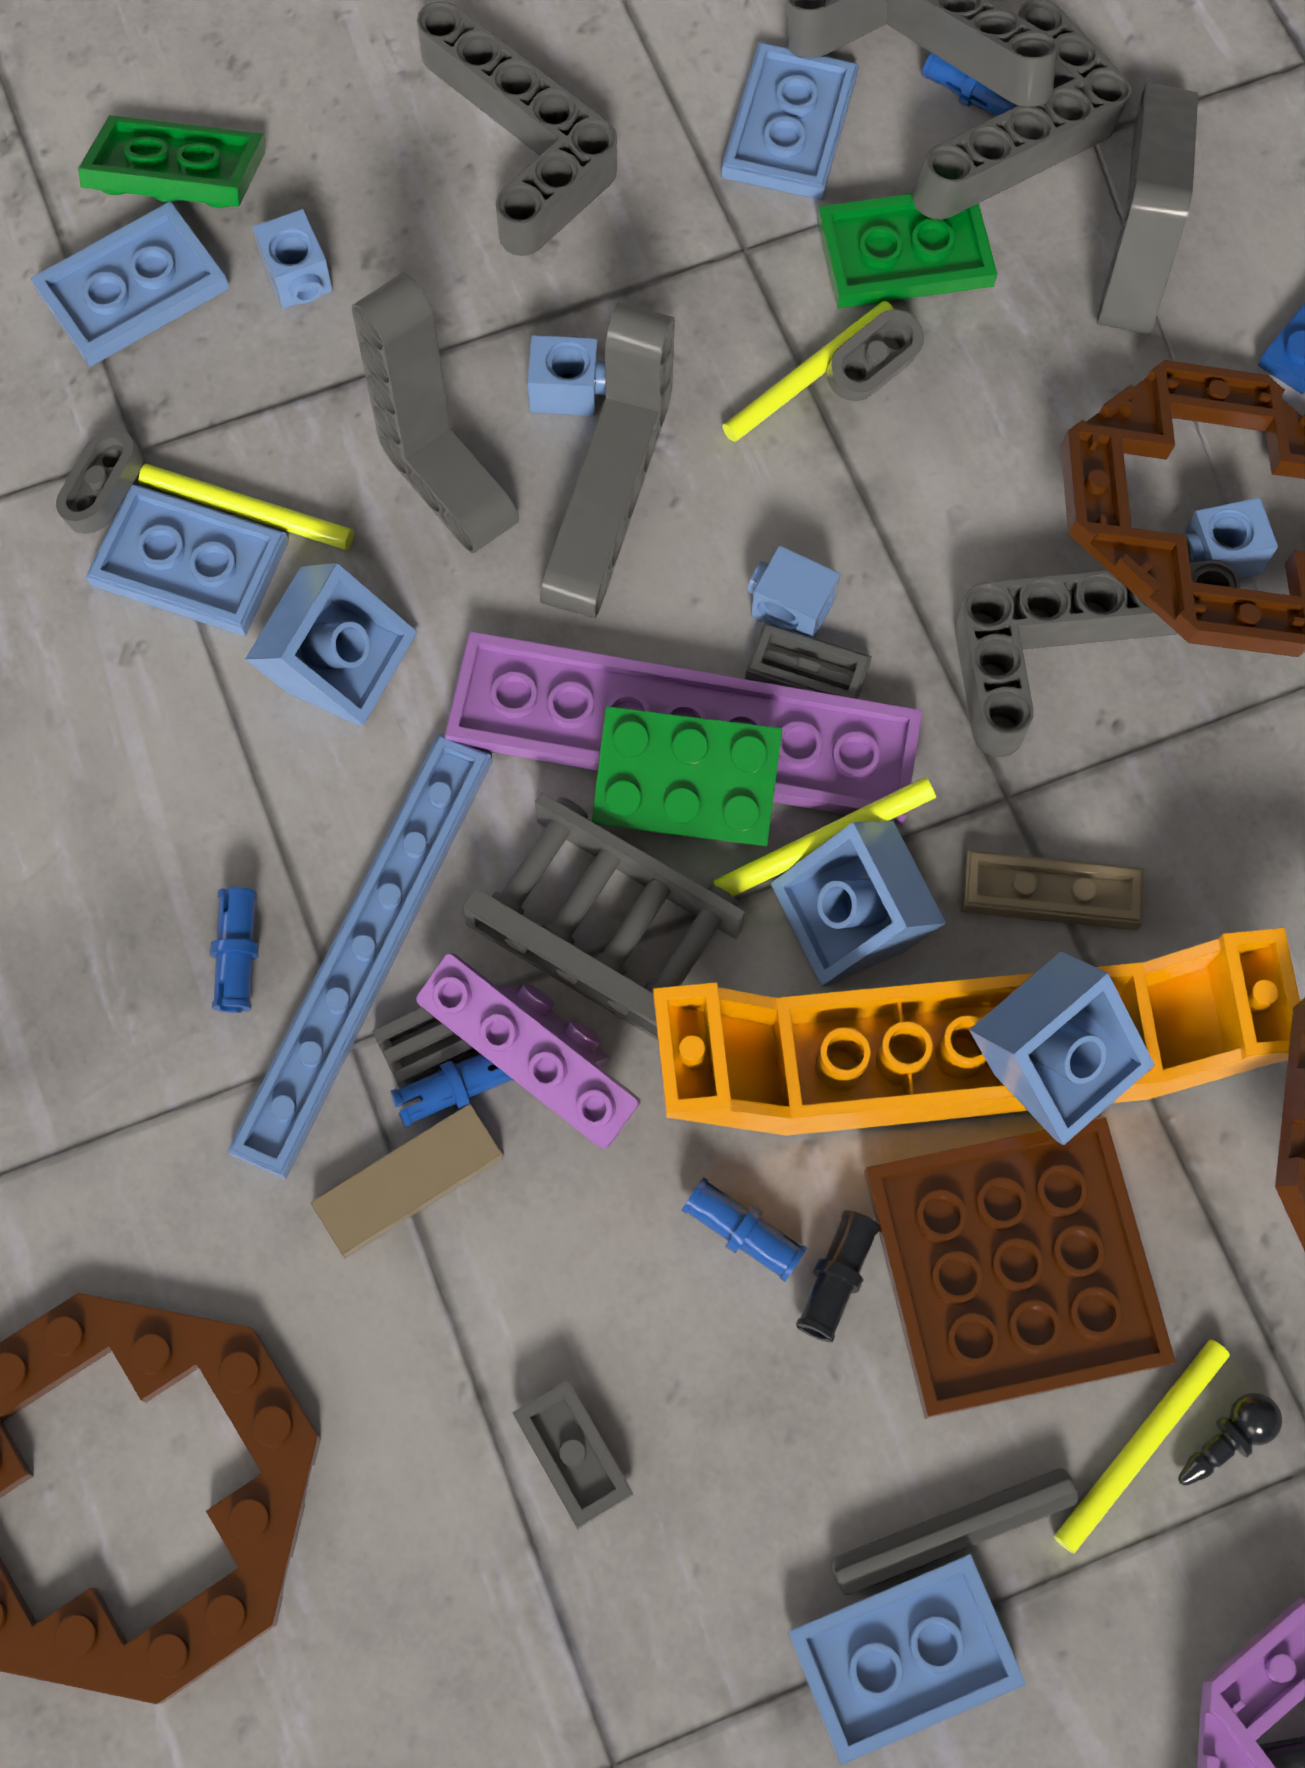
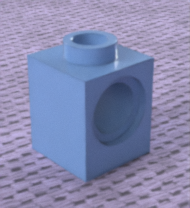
M303 209L252 227L261 261L282 309L296 304H307L313 302L321 295L333 292L326 259Z
M531 335L527 380L530 413L595 416L596 395H606L605 361H598L597 339ZM565 374H574V375H577V376L574 377V378H562V377H560V376L565 375Z
M1261 498L1197 510L1184 533L1187 537L1190 562L1220 561L1229 565L1237 573L1238 578L1263 573L1278 548ZM1216 539L1228 542L1233 548L1222 546Z
M779 545L770 563L760 561L750 579L747 592L753 594L751 617L815 638L836 600L841 574Z

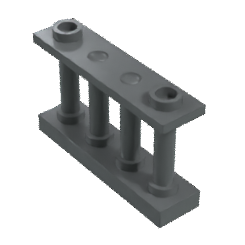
M541 792L535 800L537 823L545 827L544 831L502 893L494 892L491 897L478 888L474 889L463 905L466 925L658 1040L653 988L681 986L717 929L737 939L743 928L745 911L739 908V902L727 891L716 886H709L708 889L704 888L588 820L587 813L573 801L563 797H559L556 801ZM567 840L595 856V859L553 922H545L541 927L523 916L524 910L521 906L563 843ZM617 869L646 887L603 953L596 952L592 957L573 946L575 941L572 935ZM668 899L697 917L654 984L646 983L642 987L624 976L626 971L622 966L665 900Z

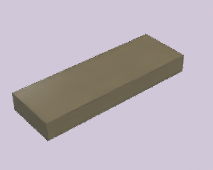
M968 850L964 862L961 912L1138 930L1142 925L1144 868Z
M469 1103L310 1203L345 1259L503 1159V1155Z

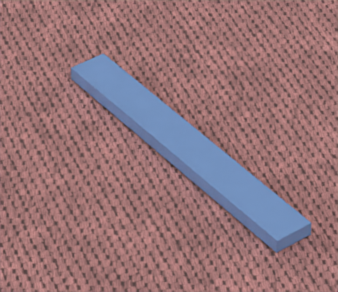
M438 734L227 1151L232 1157L282 1179H287L492 764L490 754L462 743L446 740L445 736Z

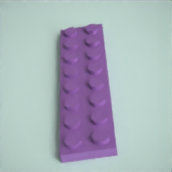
M469 631L445 738L446 740L462 743L478 750L598 771L606 706L783 728L773 802L848 815L911 784L923 710ZM906 813L890 821H894L895 824L903 825L906 818Z

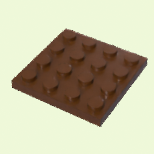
M1106 1117L1092 1120L1065 1145L1057 1142L1046 1130L866 1167L864 1175L875 1219L879 1224V1236L925 1419L1166 1367L1176 1363Z

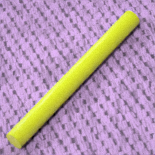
M882 301L725 422L722 428L726 436L732 442H737L826 373L830 360L842 344L881 313L894 310V308L887 301Z
M146 463L142 466L139 474L140 485L346 551L350 548L353 541L354 530L160 467Z
M924 777L713 880L716 887L727 891L734 897L789 870L852 822L890 821L935 799L936 794L928 778Z
M1212 1339L1207 1341L1053 1537L1072 1554L1076 1553L1230 1357L1229 1352L1221 1344Z

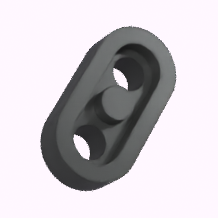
M888 310L877 316L835 351L827 367V380L832 390L840 397L850 401L864 400L874 394L910 365L921 350L924 342V333L919 321L910 313L902 310ZM884 339L895 340L900 349H890L885 344ZM845 371H856L860 375L861 381L849 379Z
M109 429L94 436L87 443L56 499V509L63 520L75 532L88 534L104 528L115 516L143 464V453L126 431Z

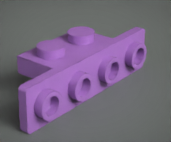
M447 954L416 997V1001L421 1007L601 1149L611 1146L640 1106L641 1100L637 1095L603 1070L611 1056L598 1047L601 1039L585 1025L574 1020L568 1024L551 1010L554 1006L553 1001L532 985L524 984L522 987L520 985H512L499 988L458 955Z

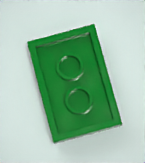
M109 115L78 167L80 186L86 189L101 190L108 195L127 193L152 196L156 200L163 202L185 200L206 203L213 208L239 207L265 154L264 134Z
M913 194L819 206L817 223L837 309L881 303L882 301L889 302L994 287L997 271L979 203L943 220L932 219L918 211L913 203Z
M606 706L592 822L597 825L768 846L783 728Z

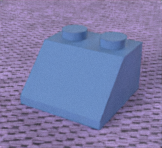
M338 563L301 566L245 660L286 693L351 723L364 725L415 638L417 631Z
M894 821L852 822L770 883L821 986H828L902 954L946 924Z
M1062 951L969 1029L994 1075L1044 1129L1062 1145H1065L1155 1066L1109 974Z

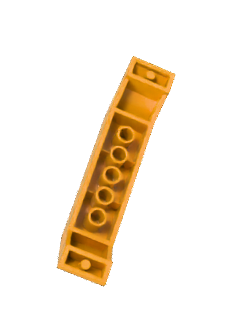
M1285 928L1225 933L1219 939L1146 962L1096 967L1109 974L1155 1064L1152 1069L1113 1103L1149 1100L1288 1060L1293 1007L1300 1002ZM1035 973L779 998L720 988L717 986V982L653 988L666 1118L788 1136L1029 1112L994 1075L969 1029Z

